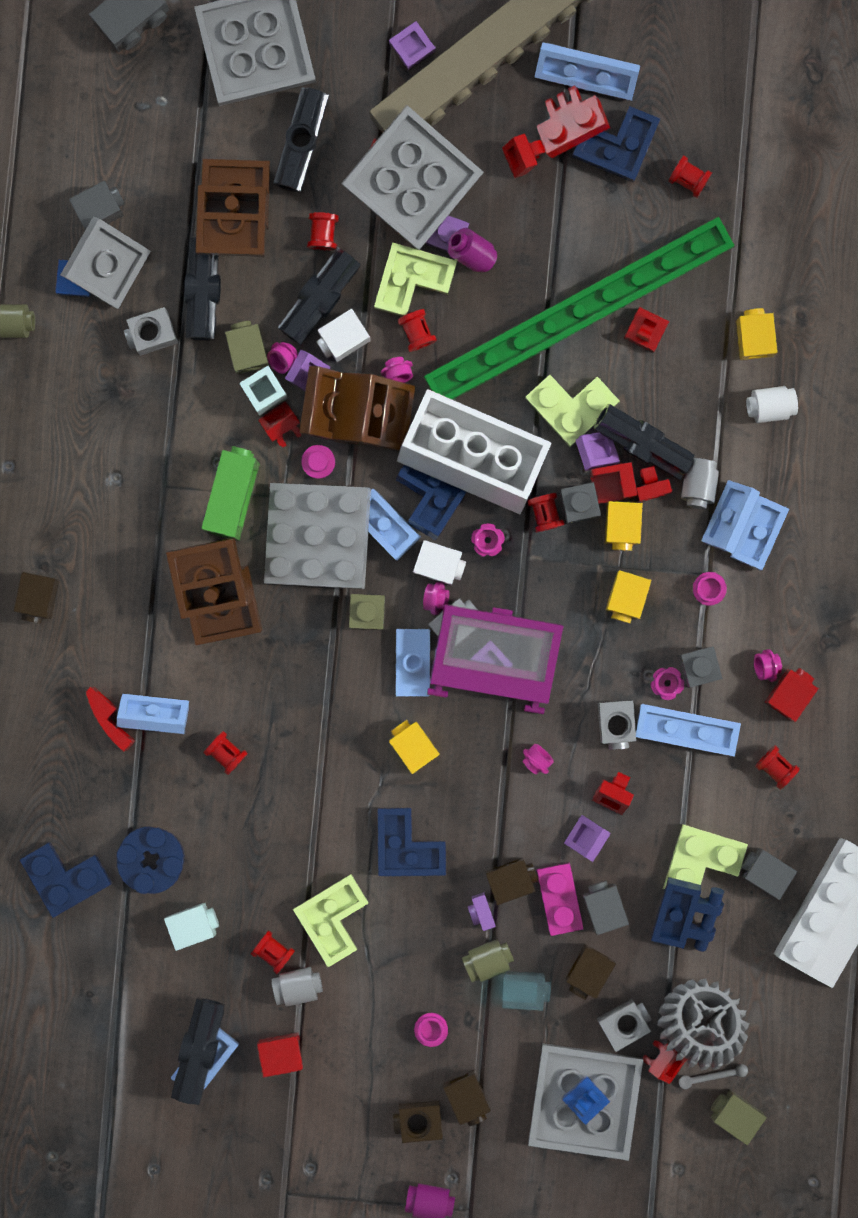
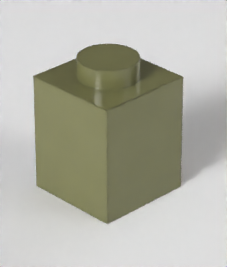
M243 321L231 325L232 330L225 332L236 374L239 375L269 366L259 325H251V321Z
M351 594L349 628L384 630L385 596Z
M730 1089L726 1095L721 1093L710 1109L713 1111L711 1118L714 1123L747 1146L767 1118L762 1111Z

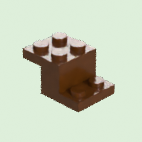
M203 159L202 185H198L197 255L265 257V230H268L270 161Z
M309 366L299 433L343 444L376 446L400 452L409 431L415 386L373 374L342 373L319 366Z
M235 538L166 552L181 619L190 618L195 645L263 631L248 565H240Z

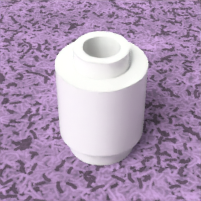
M786 386L756 389L752 391L751 397H747L746 400L748 416L754 417L756 423L787 420L790 416L797 415L798 400L794 388L787 389Z

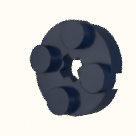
M146 826L131 832L123 840L117 851V868L122 880L130 888L141 894H156L167 890L178 881L183 870L185 854L180 841L173 833L160 827ZM145 851H149L150 854L157 853L160 859L156 861L158 866L156 869H152L150 866H143L142 861L145 859L143 853Z

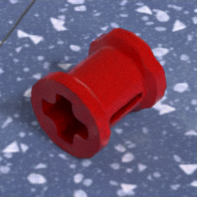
M683 155L668 182L672 184L677 182L692 191L693 197L698 198L712 172L709 170L706 172L689 163L688 158Z
M322 212L309 213L312 227L311 241L307 242V248L319 251H335L337 244L334 243L335 223L339 221V216Z
M424 309L414 311L398 319V324L403 326L410 343L408 346L409 352L420 350L437 341L436 336L430 333L424 318L426 315Z
M556 493L527 500L528 505L532 506L537 522L535 527L536 533L565 525L564 520H561L558 515L555 503Z
M222 731L206 748L203 754L206 756L211 755L225 768L224 773L229 775L248 753L245 750L240 751L226 738L227 733Z
M776 745L766 752L755 766L758 770L763 769L776 781V787L780 790L800 770L797 765L793 766L779 753V748Z
M268 930L251 952V955L253 957L259 956L273 967V972L277 975L295 950L284 947L272 937L273 933Z

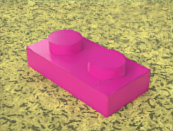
M570 863L536 869L550 936L583 930Z

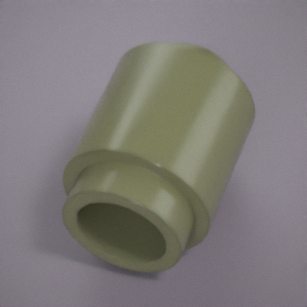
M0 304V338H28L30 331L35 330L34 311H29L27 304Z
M498 938L469 950V955L462 957L472 982L479 979L483 982L511 970L509 963L514 961L507 942L500 944Z

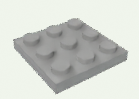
M219 0L194 7L219 106L316 82L296 0Z
M406 105L341 184L412 246L420 250L484 172Z
M270 483L264 583L365 589L371 488Z
M542 1043L528 1146L629 1161L643 1058ZM587 1075L606 1095L610 1103L585 1125L566 1105L562 1097Z

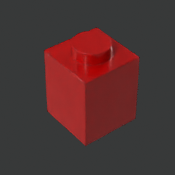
M798 668L794 672L791 669H787L764 703L790 721L796 722L819 688L812 684L815 678L804 670Z

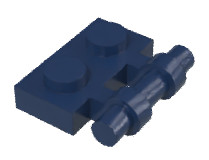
M668 877L651 934V941L684 949L687 938L696 939L694 944L696 950L706 951L709 942L713 941L716 933V928L714 927L716 918L721 915L724 907L722 902L724 890L712 887L709 897L702 898L700 897L701 885ZM695 912L703 913L701 923H692Z

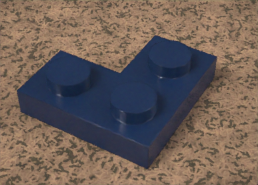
M629 106L617 137L603 131L578 144L572 157L634 183L660 118Z
M404 465L397 475L396 481L423 496L407 524L436 541L467 491Z
M378 808V876L446 875L445 841H412L411 808Z
M51 842L20 859L21 864L52 918L113 884L97 855L67 871Z

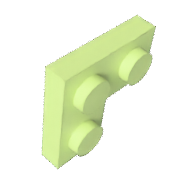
M392 243L374 308L399 316L407 315L415 286L448 295L457 261Z
M549 375L525 397L530 405L569 447L576 442L577 438L584 435L595 425L598 416L607 404L615 407L620 402L598 377L572 399L557 381Z
M682 824L663 889L666 887L668 877L701 885L706 867L739 876L748 844Z
M352 874L293 909L327 967L332 966L357 950L340 920L359 910L369 902Z

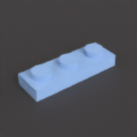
M543 42L535 78L568 86L575 85L577 88L632 101L640 65Z
M641 704L636 725V737L735 757L741 723Z

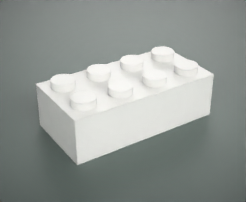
M427 389L401 446L397 462L521 514L551 442Z

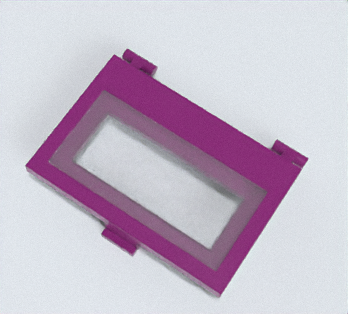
M445 604L430 678V684H434V689L428 688L427 695L447 698L448 691L442 690L443 686L528 700L531 703L530 705H524V711L544 714L545 708L539 707V703H549L563 625L515 617L512 615L513 610L493 607L492 612Z

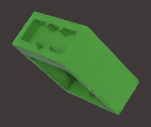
M232 446L231 452L222 450L202 525V530L225 538H235V540L240 541L260 465L256 458H253L254 454H252V451Z

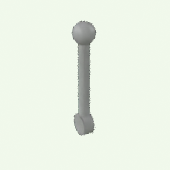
M739 1064L735 1069L695 1077L682 1075L679 1078V1085L683 1089H688L695 1083L735 1075L745 1077L748 1074V1068L744 1064Z

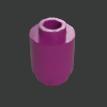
M462 228L449 239V256L474 272H487L494 266L497 260V252L493 244L471 229Z
M418 1183V1186L409 1185L405 1212L412 1213L414 1218L452 1217L455 1197L449 1196L450 1189L420 1183Z

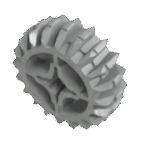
M706 978L699 980L698 983L692 979L684 985H677L673 992L664 998L665 1004L660 1007L658 1012L662 1017L658 1020L657 1026L665 1029L661 1033L660 1039H668L670 1041L666 1051L675 1049L678 1052L676 1061L682 1060L685 1057L688 1068L694 1067L698 1063L701 1071L707 1070L710 1066L715 1070L719 1069L723 1064L728 1065L734 1060V1056H738L742 1052V1045L748 1038V1035L744 1032L748 1029L750 1023L741 1020L746 1015L747 1010H739L737 1008L740 998L732 1000L728 996L730 988L722 992L719 990L718 982H713L709 986ZM682 1017L686 1022V1029L684 1027ZM709 1020L711 1021L706 1027L702 1025L697 1029L695 1028L700 1022L704 1024ZM720 1021H721L722 1024H723L724 1031H723V1029H722V1027H721Z

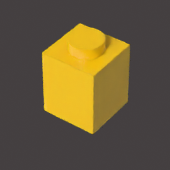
M763 308L745 310L744 316H740L736 320L740 360L774 357L778 353L774 314H764Z
M612 501L607 503L605 544H612V550L632 551V545H639L641 543L643 503Z
M620 570L617 571L606 606L607 611L613 612L611 618L629 624L632 618L640 619L652 580Z
M406 720L391 731L394 737L389 742L412 774L440 755L417 721L410 724Z

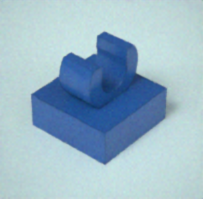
M587 1075L562 1097L566 1105L585 1125L610 1103L606 1095Z

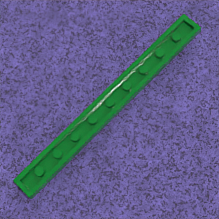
M717 217L425 375L424 378L431 391L454 400L731 250L735 245L722 221Z

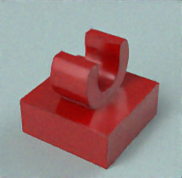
M525 133L513 137L502 147L514 178L526 175L537 165L536 159L540 158L539 155L546 152L541 140L529 143Z
M639 307L624 339L654 353L669 321Z
M286 401L258 419L272 442L276 440L281 447L287 446L283 439V434L289 430L293 431L298 438L301 436V433H299L300 429L297 426L300 422Z
M654 466L641 469L640 476L644 486L636 488L637 503L672 493L669 479L658 482Z
M618 772L611 783L603 780L597 788L592 801L623 815L634 797V794L625 790L630 777Z
M654 1040L652 1044L660 1050V1054L655 1060L644 1055L643 1061L651 1066L648 1070L651 1074L670 1084L687 1059L684 1057L682 1060L676 1061L678 1052L675 1049L666 1051L668 1043L665 1045L660 1041Z

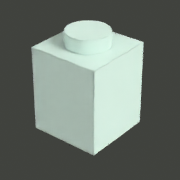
M269 366L240 382L241 387L259 416L288 399Z
M206 903L174 913L164 919L175 951L213 938L216 935L215 928L219 927L214 909H207Z

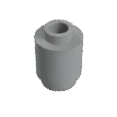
M693 458L691 467L684 475L681 499L687 501V507L706 509L707 504H714L719 471L716 470L717 463L715 461Z
M311 967L280 973L279 977L272 979V987L277 1005L285 1004L288 1007L318 1000L317 993L323 992L319 972L313 973Z

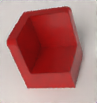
M632 462L591 469V482H594L598 504L635 498L637 496Z
M299 1032L260 1039L258 1041L257 1047L263 1078L303 1069L299 1046Z

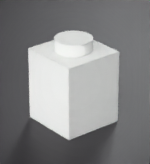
M350 309L318 329L321 339L316 342L326 358L333 356L336 362H338L371 340L354 311Z
M423 540L413 573L452 586L454 579L461 580L466 561L460 560L462 555L460 551Z

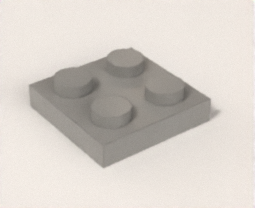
M93 216L60 275L118 309L151 251L101 219Z

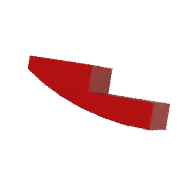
M90 687L86 691V695L98 723L108 737L123 752L127 751L136 740L121 727H117V724L111 719L119 708L95 687Z

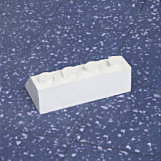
M843 838L838 840L774 952V955L831 988L834 987L858 945V846Z

